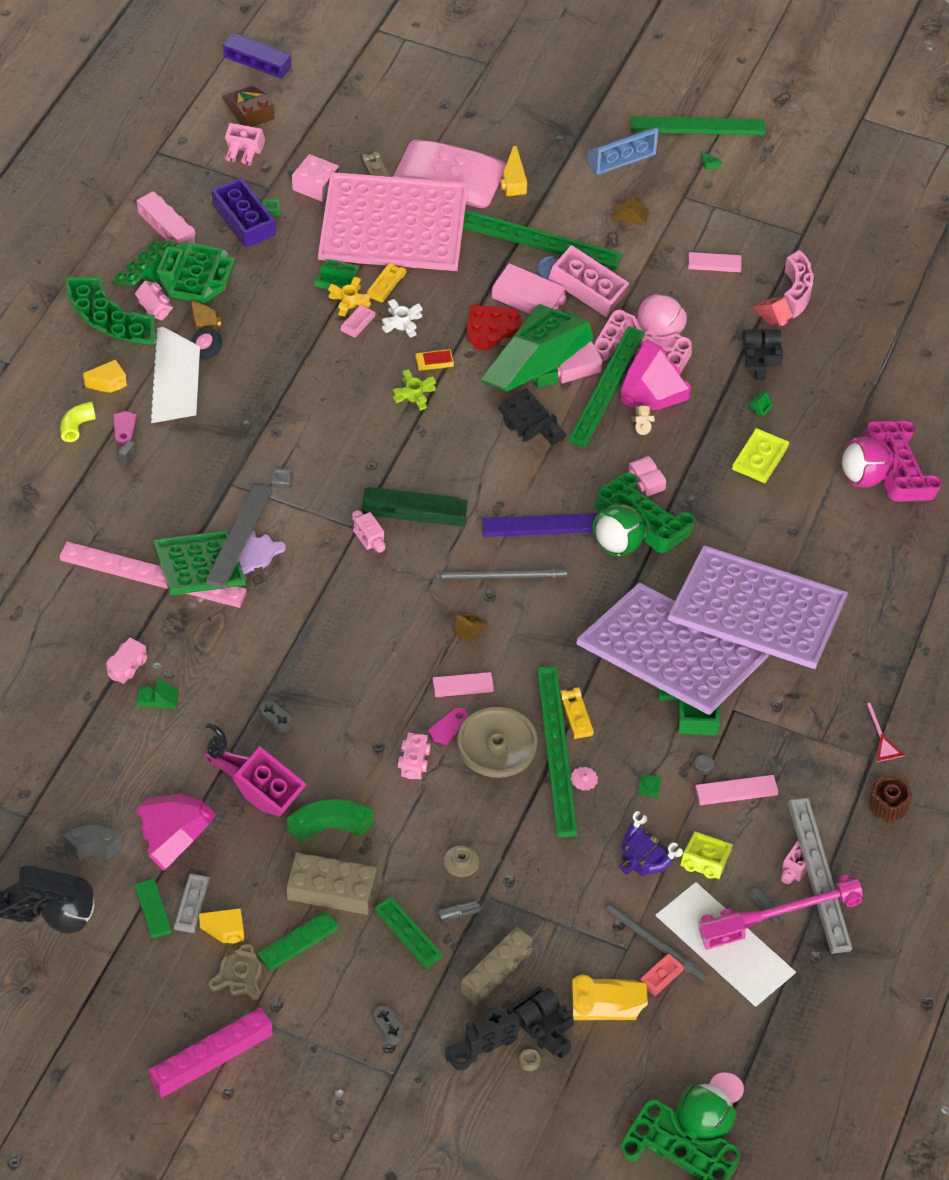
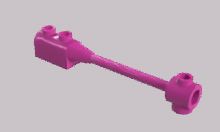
M843 875L839 878V882L836 883L837 890L763 911L733 912L732 909L728 908L720 913L721 916L713 918L711 914L701 917V922H698V928L705 949L746 939V929L761 922L762 919L839 898L848 907L857 906L862 902L863 897L860 882L857 877L851 879L850 875Z

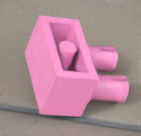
M230 123L225 135L228 145L225 160L232 163L235 162L238 151L241 150L244 151L241 163L248 166L251 165L254 154H261L265 143L263 130Z

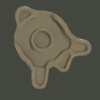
M244 944L234 954L228 957L226 955L223 958L218 975L208 982V987L211 991L215 992L224 987H230V994L232 996L246 994L252 1000L259 999L260 990L257 985L261 978L262 966L254 953L253 946Z

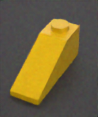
M517 146L512 148L503 172V179H501V189L505 190L506 196L527 193V179Z

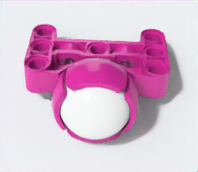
M910 421L870 422L862 437L850 440L845 447L842 457V468L848 482L853 486L860 488L873 487L885 479L884 486L888 497L897 502L933 500L942 486V481L938 477L933 475L923 476L908 445L916 430L915 425Z

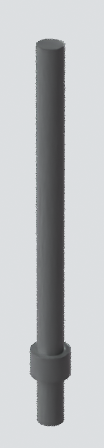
M612 904L606 907L607 912L665 955L669 953L684 966L683 971L687 974L694 975L702 982L706 981L708 975L698 969L696 964L690 959L686 960Z

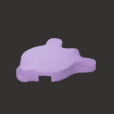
M253 531L239 559L243 573L247 574L250 571H254V568L261 566L262 569L267 567L275 555L286 550L285 543L273 542L267 534L257 538Z

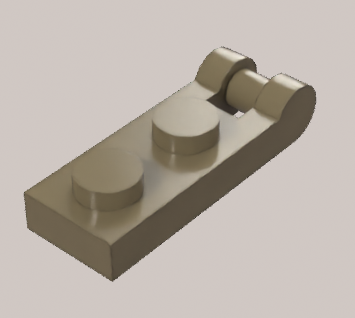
M373 151L369 155H361V161L368 175L390 177L378 151Z

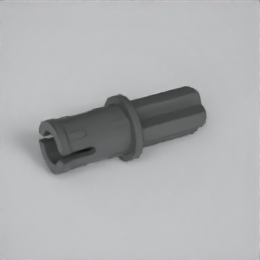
M755 887L749 892V897L760 907V911L776 907L773 904V900L769 899L759 888ZM783 913L770 918L776 924L780 922L778 917L782 920L785 914Z
M478 901L462 905L456 903L455 906L438 909L440 921L442 923L451 919H462V916L480 912V905Z

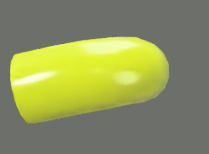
M93 402L76 405L65 413L60 425L62 440L66 442L76 441L80 435L79 425L86 421L96 420Z

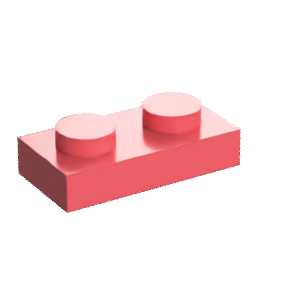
M668 953L640 979V982L646 983L647 990L656 996L683 971L684 966Z

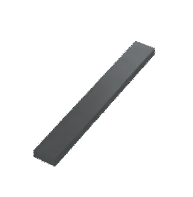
M257 484L253 485L207 578L206 585L221 589L226 588L272 494V488Z

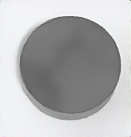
M708 755L698 756L694 761L695 771L700 775L712 773L714 760Z

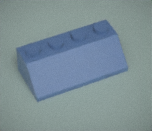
M647 129L589 149L587 163L595 174L598 175L656 155L658 129Z

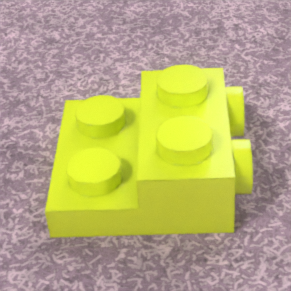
M695 831L684 851L680 866L685 867L690 872L697 871L703 873L707 878L720 879L733 844Z

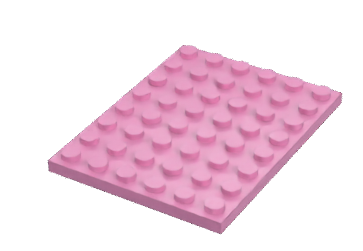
M331 172L318 260L333 259L341 262L386 266L389 263H394L399 267L458 271L468 183Z

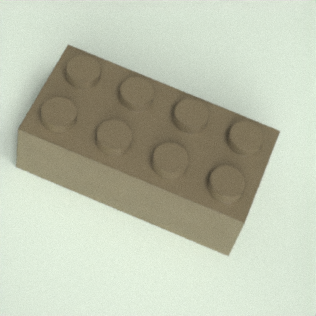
M296 852L287 884V900L368 915L377 882V867Z

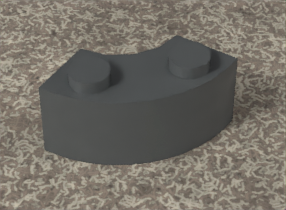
M81 826L63 835L65 849L78 861L88 856H99L109 860L123 849L122 835L105 826Z

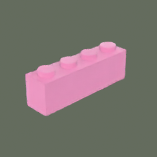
M153 191L136 200L137 212L166 241H176L177 245L187 242L195 243L196 232L194 228L189 226L183 217L179 216L171 206H168L161 196H158Z

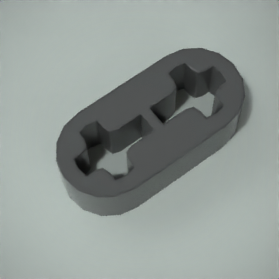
M265 701L260 705L261 718L272 728L281 733L290 730L291 717L282 708L272 701Z
M377 1007L374 1011L375 1025L387 1043L398 1044L403 1037L402 1026L389 1007ZM380 1014L387 1016V1022L380 1017ZM389 1028H391L394 1033L397 1032V1036L390 1034Z

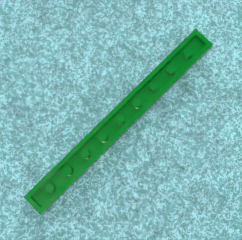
M465 210L463 228L561 256L572 245L604 267L615 271L622 258V253Z
M557 667L537 668L556 836H577Z

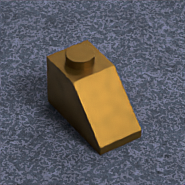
M191 300L196 332L203 328H212L218 332V328H221L220 317H216L215 310L196 300Z

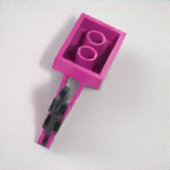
M208 723L206 728L212 729L218 736H213L207 746L208 750L204 755L206 761L233 777L244 798L260 811L281 817L307 784L260 746L250 758L225 752L227 749L225 733L218 726Z

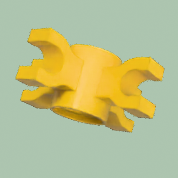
M354 277L351 285H346L342 289L336 285H330L329 298L342 300L338 306L340 308L338 315L345 317L348 309H352L357 305H362L369 309L371 295L358 294L361 289V285H359L361 282L360 278Z

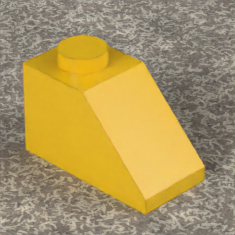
M116 360L83 373L84 386L89 389L111 393L127 386L126 374Z
M241 908L199 914L200 928L222 943L234 944L244 941Z

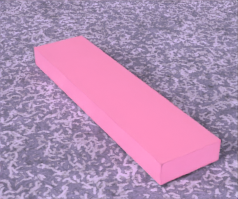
M774 775L695 786L699 805L778 795Z

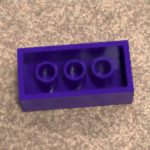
M242 177L211 189L212 205L245 248L276 235L275 219Z

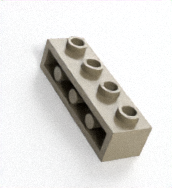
M518 927L512 930L461 981V994L477 1006L483 999L489 996L496 986L503 982L510 972L517 968L524 958L531 954L533 938Z

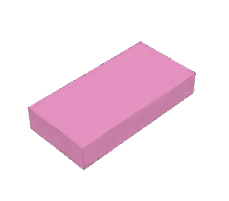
M359 305L341 325V331L356 338L375 317V311Z

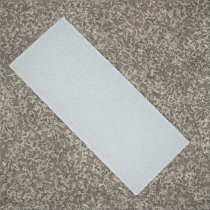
M695 882L658 912L656 917L756 1007L792 977L796 971L748 928L746 929V939L706 950L699 932L698 922H701V917L707 914H711L713 918L721 916L720 913L726 908Z

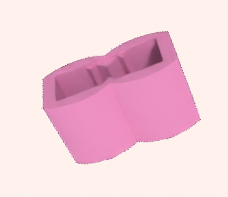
M649 456L629 463L627 473L637 476L636 488L639 493L648 497L666 489L665 477L657 469L654 461Z

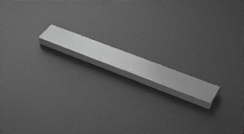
M809 798L789 800V810L814 896L835 890ZM838 898L818 903L817 907L831 954L850 952L852 945Z

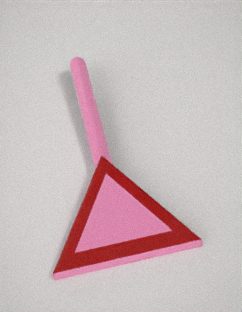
M867 703L880 737L877 762L904 757L905 755L883 736L872 705Z

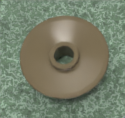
M455 846L446 852L443 864L451 875L467 877L477 871L480 865V858L470 847Z

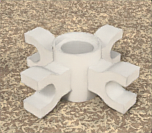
M395 299L388 301L390 306L388 311L393 317L382 319L384 324L382 326L383 331L387 333L396 328L398 330H405L410 338L416 336L414 331L416 325L411 320L422 317V314L419 312L422 311L420 304H416L411 309H408L404 306L399 307Z

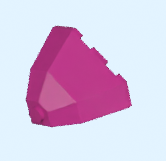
M648 339L644 342L628 370L621 389V401L634 409L635 406L647 405L650 407V410H660L687 401L690 398V384L687 381H683L679 376L680 371L674 362L668 361L663 347Z
M183 794L149 797L136 809L137 815L142 818L143 824L141 829L144 839L148 840L149 848L147 849L149 857L163 871L216 817L212 809L203 801Z

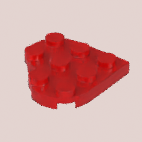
M470 304L466 334L467 341L479 350H490L497 343L499 345L502 339L511 338V335L517 333L521 328L522 322L519 311L517 309Z

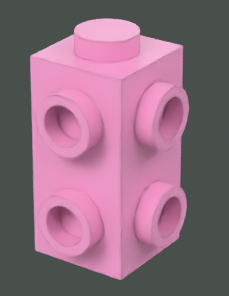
M145 280L135 292L139 299L138 302L146 309L147 315H155L156 319L163 321L173 308L169 302L170 300L163 294L159 284Z
M132 638L122 643L116 654L111 656L106 663L108 676L122 684L131 679L137 668L147 660L146 646Z
M408 733L407 740H403L401 752H404V755L399 757L398 768H401V777L421 779L422 772H426L428 760H425V756H429L431 744L428 743V735Z

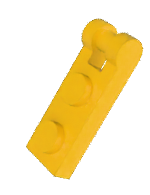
M389 263L369 288L367 295H371L372 299L383 303L399 280L405 276L406 268L396 267V264Z
M576 687L571 691L561 690V703L574 739L593 736L594 731L581 696L580 688ZM574 698L575 701L569 702L568 699Z

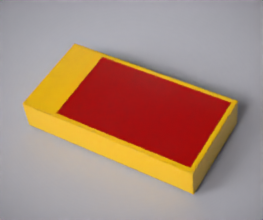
M451 349L415 353L418 371L454 367Z

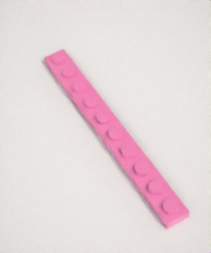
M66 542L60 554L61 561L167 588L161 568L158 565L71 542ZM237 586L186 594L240 608L247 592L245 588Z

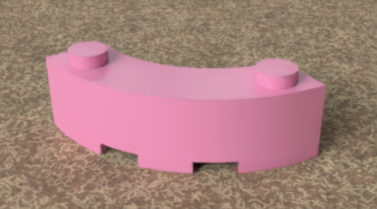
M800 250L787 257L785 273L791 279L793 286L784 294L793 318L801 314L808 305L814 279L811 264Z

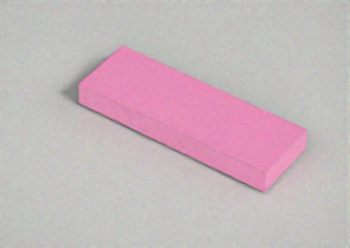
M689 252L688 269L741 272V255Z
M491 672L433 677L435 697L489 693L494 690Z

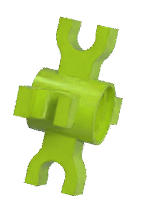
M409 369L402 371L404 376L402 381L406 387L393 389L395 403H399L407 398L411 402H416L419 410L426 409L425 402H427V399L422 393L436 390L434 377L432 376L421 381L418 378H413Z

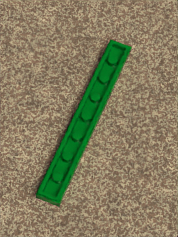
M630 117L631 132H641L657 128L658 133L765 135L764 119Z
M630 326L627 327L569 437V443L586 449L645 336L644 331Z

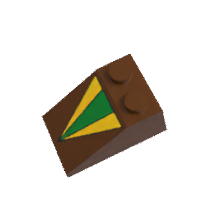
M254 86L222 96V99L238 122L243 126L254 127L275 119L273 102L266 93Z

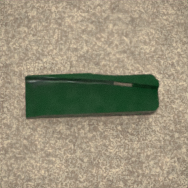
M367 487L364 490L361 511L364 515L371 512L376 517L465 527L468 500H462L460 497ZM385 506L395 509V512L382 509V507Z

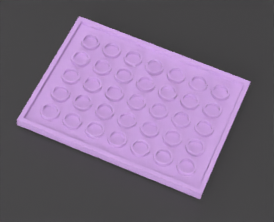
M704 545L668 615V621L816 669L846 601L848 592Z
M638 583L578 637L577 645L708 715L769 657L767 653L668 621V615L675 601L641 583Z

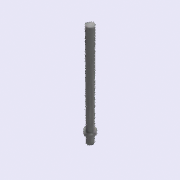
M555 567L548 570L441 572V579L552 577V579H556V577H567V569H556Z

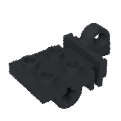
M742 330L746 367L748 366V371H755V380H765L767 366H782L781 330Z
M527 388L498 406V410L503 414V421L506 427L511 431L516 429L519 432V437L524 435L523 442L529 441L541 433L553 446L567 435L558 425L557 417L554 414L549 416L550 413Z
M538 986L507 1008L508 1015L516 1012L519 1018V1025L533 1039L537 1038V1046L541 1050L545 1047L553 1056L557 1055L559 1058H563L571 1052V1041L563 1033L574 1026V1019L569 1009L566 1011V1006L560 1005L556 994L550 988L543 990Z
M492 1008L485 1013L484 1024L478 1025L477 1020L473 1021L472 1025L467 1023L465 1041L445 1048L446 1061L450 1062L457 1070H465L470 1066V1063L477 1061V1053H489L497 1047L513 1044L518 1038L519 1018L516 1012L506 1016L502 1010ZM465 1058L466 1061L458 1062L456 1061V1059Z

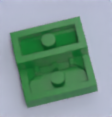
M326 259L321 265V272L315 279L314 286L329 290L330 285L333 284L342 289L346 285H351L353 278L358 275L360 266Z

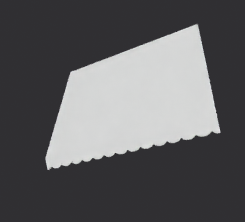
M164 327L157 328V352L155 353L156 365L154 367L155 379L153 381L154 393L152 395L154 399L152 400L153 413L151 414V423L195 416L197 412L200 346Z

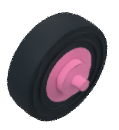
M212 328L199 330L191 339V342L200 346L199 359L206 360L214 357L222 347L220 334Z

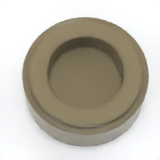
M525 1049L520 1053L519 1064L522 1069L534 1071L540 1066L541 1056L535 1049Z

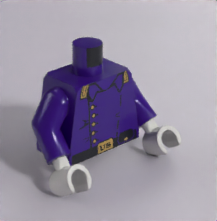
M636 811L633 815L635 822L628 828L622 843V859L624 862L619 865L620 869L624 874H628L634 869L640 876L661 873L674 861V856L680 857L683 854V850L679 848L674 852V849L678 847L677 843H671L667 848L643 826L640 828V824L646 823L647 816L644 815L642 820L638 821L640 811Z

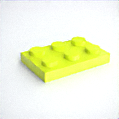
M756 428L734 462L732 470L766 484L789 447V441Z

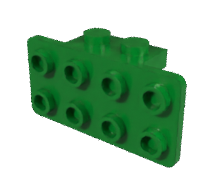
M176 241L151 242L145 251L139 253L134 261L128 263L122 272L115 275L112 284L135 285L142 278L144 281L160 284L161 282L157 277L158 266L166 247L176 246Z

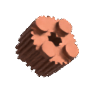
M880 776L879 779L877 778L872 787L869 809L876 813L875 816H879L880 819L883 818L887 823H894L898 818L902 819V816L905 817L912 800L909 782H906V779L903 780L902 777L894 779V777L890 778L887 776L886 778Z

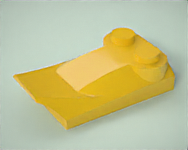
M583 974L571 979L574 1020H636L640 1011L648 1005L646 983L635 980L591 979V977Z

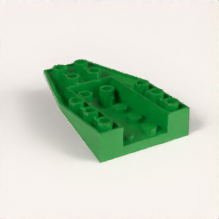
M538 304L481 378V382L507 392L557 368L594 339L589 321Z

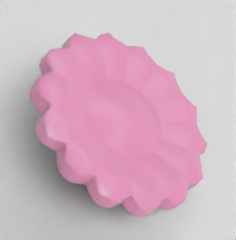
M587 767L574 769V772L571 773L572 785L582 791L590 790L598 783L597 773Z

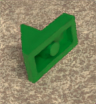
M159 678L157 687L139 685L137 706L176 709L179 690Z

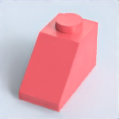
M785 297L766 299L753 306V309L770 325L777 324L782 326L788 323V319L793 317Z

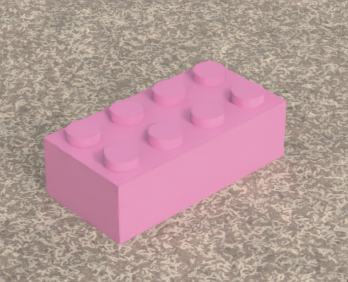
M572 245L553 265L548 278L550 281L565 287L567 292L605 317L622 300L630 284Z

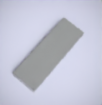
M189 874L174 925L175 930L195 933L199 914H201L210 883V877Z

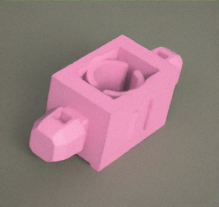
M359 510L352 513L354 521L353 532L366 550L373 548L379 553L384 551V530L371 512L364 515Z
M797 841L783 862L781 881L785 884L792 883L794 879L800 881L807 871L804 858L802 861L795 863L796 860L803 858L799 841Z

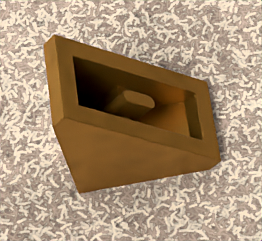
M632 196L615 205L612 220L646 225L649 210Z
M474 613L457 614L455 634L471 643L484 630L488 622Z

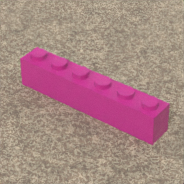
M258 1008L149 1069L150 1083L160 1098L165 1097L273 1036L271 1021L262 1008Z

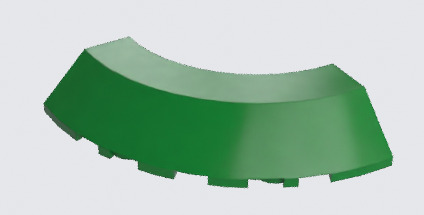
M65 277L67 294L73 308L90 326L119 340L141 344L156 343L155 315L123 311L122 307L112 300L110 301L106 296L101 277Z

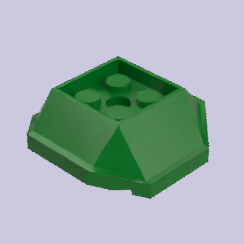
M191 242L176 246L171 245L166 247L157 269V277L169 297L187 301L196 300L204 304L205 302H211L219 293L226 289L235 266V259L223 248Z

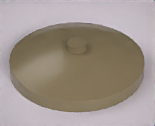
M490 707L479 710L463 722L458 733V751L464 763L473 771L488 777L501 778L520 773L531 764L537 752L538 738L534 726L524 715L508 708Z

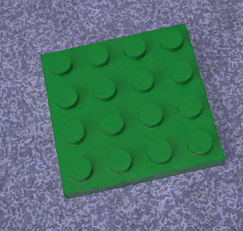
M228 530L153 540V547L170 596L221 589L206 585V581L229 536ZM239 561L226 588L246 585V579Z

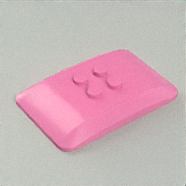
M415 139L409 143L394 176L398 175L399 178L468 183L466 205L486 208L491 204L501 182L506 163L503 160L470 149L435 141Z

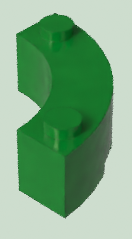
M332 799L314 802L298 809L287 818V832L301 842H304L314 834L323 832L326 828H337L338 830L348 831L361 837L373 825V810L359 803L347 800Z

